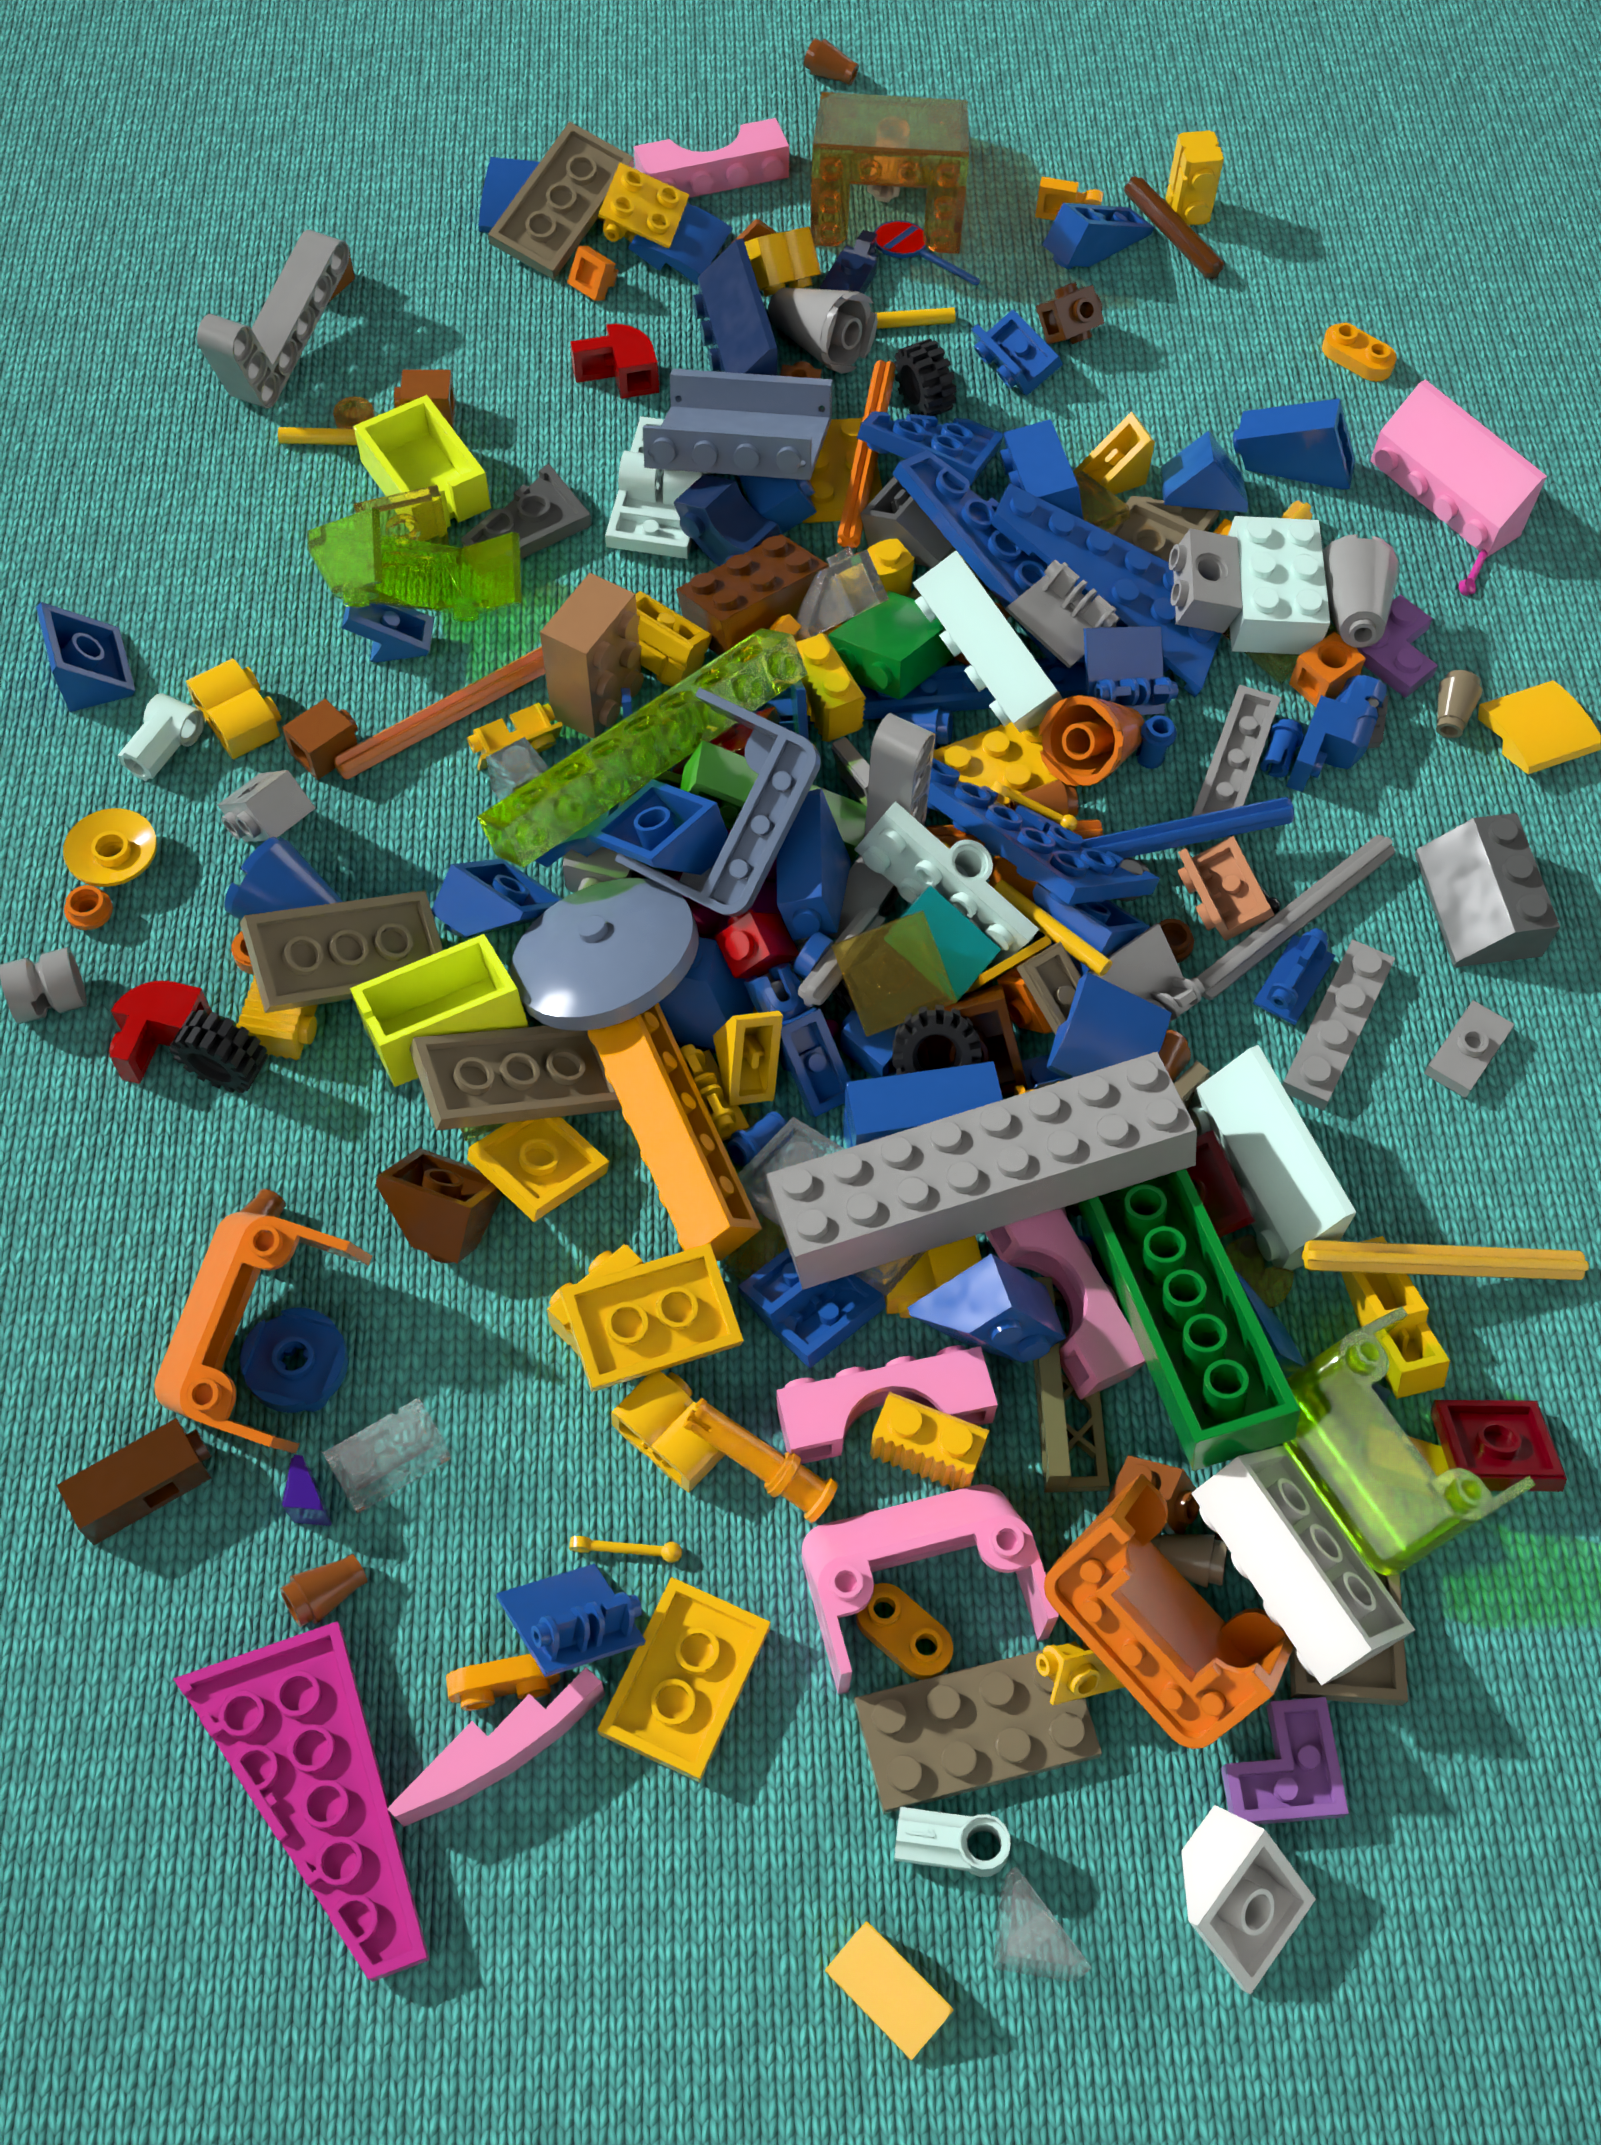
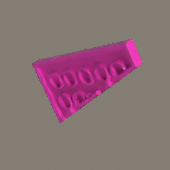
M336 1621L173 1678L200 1718L199 1720L210 1737L213 1738L223 1753L234 1774L264 1820L290 1856L303 1880L310 1887L329 1916V1920L368 1980L374 1982L429 1961L426 1943L392 1815L387 1809L389 1804L340 1623Z

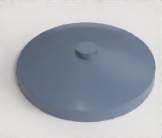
M623 878L601 882L566 896L548 908L530 925L514 951L510 969L511 979L518 989L523 1007L532 1017L545 1025L571 1031L609 1027L647 1011L677 987L695 959L699 944L698 926L683 896L654 880Z

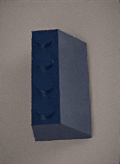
M736 239L698 276V294L692 295L695 318L702 319V322H700L702 343L704 346L710 345L711 348L708 349L710 370L777 376L778 348L744 240Z

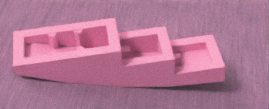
M585 1667L546 1709L534 1697L528 1694L489 1736L471 1721L387 1808L388 1811L405 1827L457 1805L510 1775L562 1737L605 1696L602 1682Z

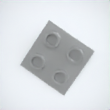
M1054 560L1044 573L1046 575L1007 606L1005 610L1051 651L1053 655L1070 668L1085 655L1083 628L1116 627V623L1120 618L1114 613L1116 608L1106 602L1100 595L1091 602L1097 593L1094 588L1086 595H1083L1081 592L1088 582L1082 580L1075 587L1074 585L1080 577L1068 567L1069 565L1066 562L1060 564L1057 560Z
M1156 923L1107 958L1112 961V966L1104 976L1100 977L1091 969L1087 971L1172 1012L1170 1022L1200 1002L1201 994L1205 991L1199 979L1193 977L1189 980L1183 977L1159 923Z

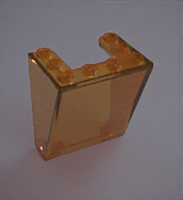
M821 92L812 147L810 230L814 246H836L846 239L849 224L850 184L927 188L924 243L929 249L938 253L960 254L969 164L968 101Z

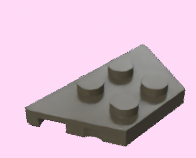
M1131 496L1106 531L1169 562L1172 548L1175 544L1181 542L1188 530L1192 528L1208 532L1218 518L1220 510L1164 505V500Z

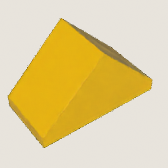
M1130 412L1073 472L1089 496L1095 501L1145 485L1155 441L1138 417Z
M780 1011L734 1015L713 1035L725 1101L729 1106L774 1100L783 1019Z

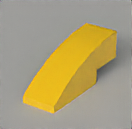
M1383 1236L1360 1241L1387 1243ZM1341 1272L1367 1343L1395 1398L1399 1399L1444 1387L1450 1360L1426 1323L1429 1308L1407 1274Z

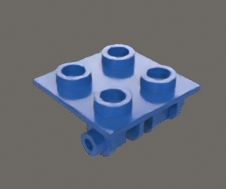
M1161 626L1083 628L1087 696L1133 708L1141 715L1165 714V704L1177 697L1178 685L1175 681H1171L1163 675Z
M595 1564L505 1590L496 1595L545 1677L645 1645L646 1642L634 1624L635 1617H639L642 1612L638 1597L635 1594L628 1596L625 1592L615 1594Z

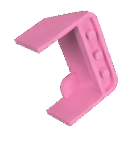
M986 1484L974 1485L822 1524L813 1528L806 1535L802 1545V1563L838 1695L849 1692L852 1675L838 1618L856 1614L868 1605L874 1589L872 1572L977 1545L982 1560L991 1569L1002 1573L1016 1572L1037 1640L1041 1641L1049 1638L1059 1614L1045 1596L1044 1581L1046 1574L1033 1534L999 1489Z

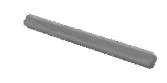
M1380 834L1374 836L1275 914V916L1199 974L1196 978L1201 981L1205 989L1201 997L1207 1000L1216 998L1394 856L1395 849L1392 846V839L1383 837Z

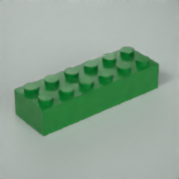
M1186 1168L1079 1202L1081 1214L1192 1470L1196 1471L1241 1455L1296 1439L1300 1416L1298 1403Z

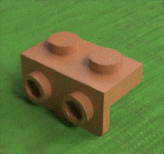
M1234 836L1194 857L1190 855L1187 848L1178 852L1184 867L1177 871L1189 894L1198 892L1203 903L1196 906V910L1208 931L1216 927L1224 941H1227L1275 916Z

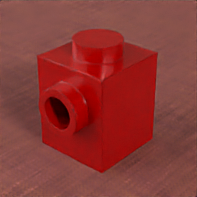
M749 909L742 915L731 917L728 920L729 927L714 936L734 978H749L753 975H756L758 978L768 973V968L788 963L799 955L778 913H755L754 910Z

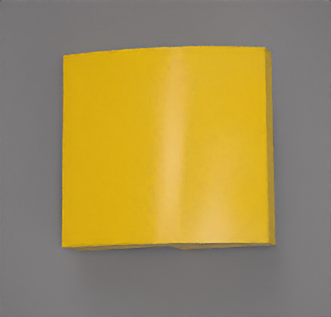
M1554 680L1479 704L1478 720L1503 739L1502 755L1526 774H1531L1601 750V735L1591 718L1581 705Z

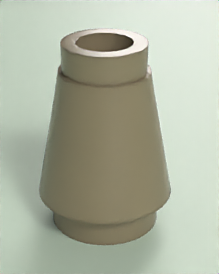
M1454 670L1447 673L1445 679L1439 683L1436 731L1441 736L1447 738L1462 736L1463 730L1483 693L1480 686L1481 680L1474 673L1465 670Z
M1162 1534L1155 1536L1151 1540L1155 1547L1187 1581L1208 1588L1209 1583L1223 1584L1228 1547L1224 1541L1215 1539V1534Z

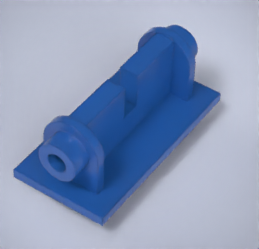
M1314 928L1310 932H1305L1301 938L1293 935L1253 1004L1296 1025L1336 956L1327 951V934L1321 929Z

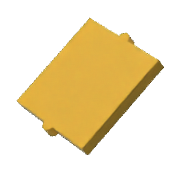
M1048 935L980 974L965 993L984 987L1023 961L1052 944Z

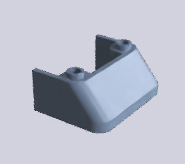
M699 687L695 694L698 699L715 712L753 729L745 747V759L749 767L759 775L714 866L706 870L702 875L683 872L678 881L620 853L617 854L614 861L720 914L735 917L744 914L753 905L819 771L821 760L815 745L805 737Z

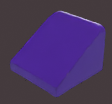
M294 1454L290 1462L282 1506L294 1523L331 1526L332 1521L312 1471L302 1455Z

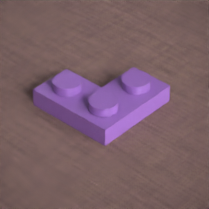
M1401 594L1392 601L1382 638L1371 646L1357 648L1366 657L1363 666L1403 697L1407 698L1431 679L1438 667L1436 663L1411 645L1413 641L1429 629L1433 618Z
M1326 1697L1271 1701L1266 1708L1276 1760L1227 1763L1221 1768L1228 1811L1255 1825L1344 1818L1349 1812Z

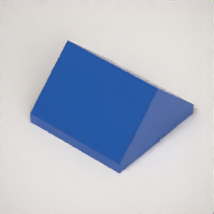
M1209 431L1161 466L1160 477L1164 505L1247 512L1249 504L1242 473Z
M44 602L38 604L36 608L51 671L70 712L131 697L136 690L119 627Z

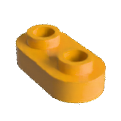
M1350 323L1330 326L1325 333L1322 343V351L1327 358L1369 381H1383L1389 378L1397 360L1395 351L1388 344L1381 342Z
M888 1583L875 1584L870 1602L863 1610L856 1613V1622L862 1634L911 1677L925 1680L942 1675L948 1668L953 1655V1641L949 1632L900 1588ZM881 1602L888 1603L893 1607L894 1614L889 1618H880L874 1612L875 1605ZM921 1639H929L935 1644L936 1651L932 1655H922L916 1649V1643Z
M531 1654L466 1666L446 1675L448 1700L454 1703H461V1709L464 1711L490 1707L495 1704L494 1698L517 1693L518 1699L524 1700L528 1694L534 1698H539L551 1692L550 1685L560 1680V1673L545 1677Z

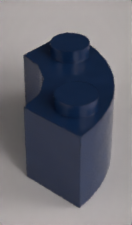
M703 474L673 501L680 517L679 523L682 531L692 538L699 548L718 566L726 563L732 556L744 554L761 545L765 539L781 534L778 523L764 518L750 506L742 496L735 480Z

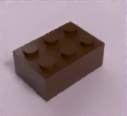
M782 534L765 539L761 545L744 554L732 556L721 566L707 573L698 574L690 582L676 588L683 617L711 633L712 638L708 648L731 665L744 659L751 652V648L778 617L790 614L802 628L837 609L829 564Z

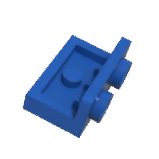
M1014 309L987 332L978 324L971 329L978 342L973 347L979 357L987 365L993 361L999 367L996 372L1006 386L1011 389L1016 385L1025 396L1030 394L1063 365L1056 352Z

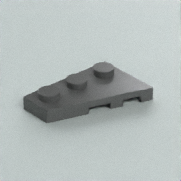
M547 463L539 470V478L529 487L523 484L514 492V500L506 507L494 509L461 538L463 551L482 576L485 577L592 526L591 515L552 466Z

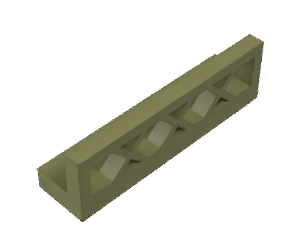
M1033 1277V1279L1046 1286L1054 1308L1055 1306H1067L1060 1291H1053L1052 1277ZM1065 1338L1059 1344L1056 1343L1050 1347L1046 1355L1033 1360L1044 1492L1108 1491L1109 1477L1100 1391L1080 1400L1069 1379L1061 1373L1059 1349L1064 1344ZM1071 1396L1089 1409L1090 1419L1078 1432L1066 1423L1064 1403ZM1090 1430L1092 1444L1084 1438ZM1076 1445L1094 1459L1095 1476L1071 1477L1069 1453Z

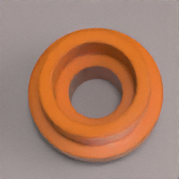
M83 885L72 890L68 894L64 906V914L68 922L79 930H93L101 927L110 919L113 912V904L108 894L91 885Z

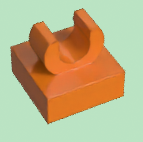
M578 246L567 283L594 301L605 300L608 287L615 286L619 271L614 269L616 263L591 247Z

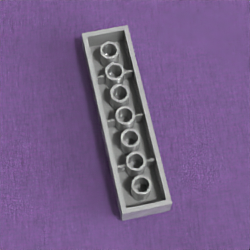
M1154 1052L773 1171L766 1175L774 1207L798 1278L804 1290L1196 1165L1197 1129L1158 1052Z

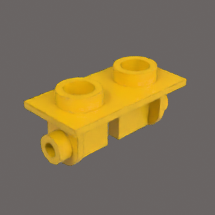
M535 703L532 706L510 714V719L516 729L510 733L503 718L473 729V735L468 736L467 741L474 754L479 751L482 753L477 765L478 770L480 771L491 766L493 771L500 770L514 763L517 760L515 755L531 749L533 754H536L554 746L557 743L555 738L559 737L563 724L562 722L554 725L550 724L551 721L555 720L551 706L548 703L542 706L540 703Z
M1076 1641L1058 1646L1049 1645L1043 1649L1041 1654L1037 1655L1036 1666L1039 1673L1044 1677L1048 1676L1054 1682L1050 1698L1052 1705L1124 1688V1685L1085 1642H1083L1082 1648Z

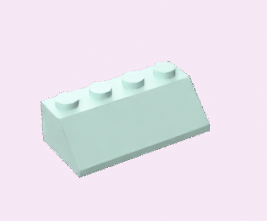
M956 550L913 583L922 595L915 602L929 622L938 618L946 631L939 636L954 657L962 652L971 665L964 671L980 692L987 687L996 700L989 706L1005 727L1012 722L1021 733L1040 725L1046 712L1059 700H1062V697Z
M1259 1045L1251 1047L1196 1088L1188 1113L1197 1129V1136L1212 1129L1218 1135L1256 1220L1251 1225L1257 1234L1258 1248L1267 1261L1273 1262L1280 1275L1304 1266L1301 1252L1304 1250L1305 1242L1309 1240L1340 1241L1356 1211Z

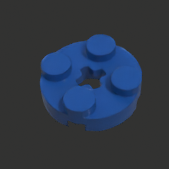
M300 1307L280 1311L281 1316L274 1317L267 1323L265 1319L254 1326L246 1337L240 1354L241 1370L251 1393L264 1406L280 1412L295 1413L304 1410L314 1412L323 1408L328 1402L329 1397L342 1384L348 1369L349 1357L347 1346L335 1324L323 1313ZM297 1349L304 1350L303 1356L307 1360L306 1363L296 1370L289 1371L287 1365L282 1362L285 1355L293 1356Z

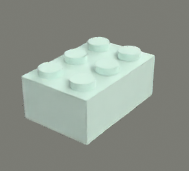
M1235 516L1228 536L1238 537L1242 610L1230 624L1231 649L1236 652L1301 655L1323 640L1330 626L1319 520Z

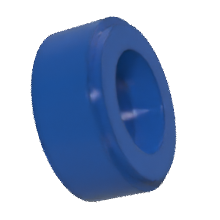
M821 932L814 933L799 953L793 965L794 973L806 979L834 944V941Z

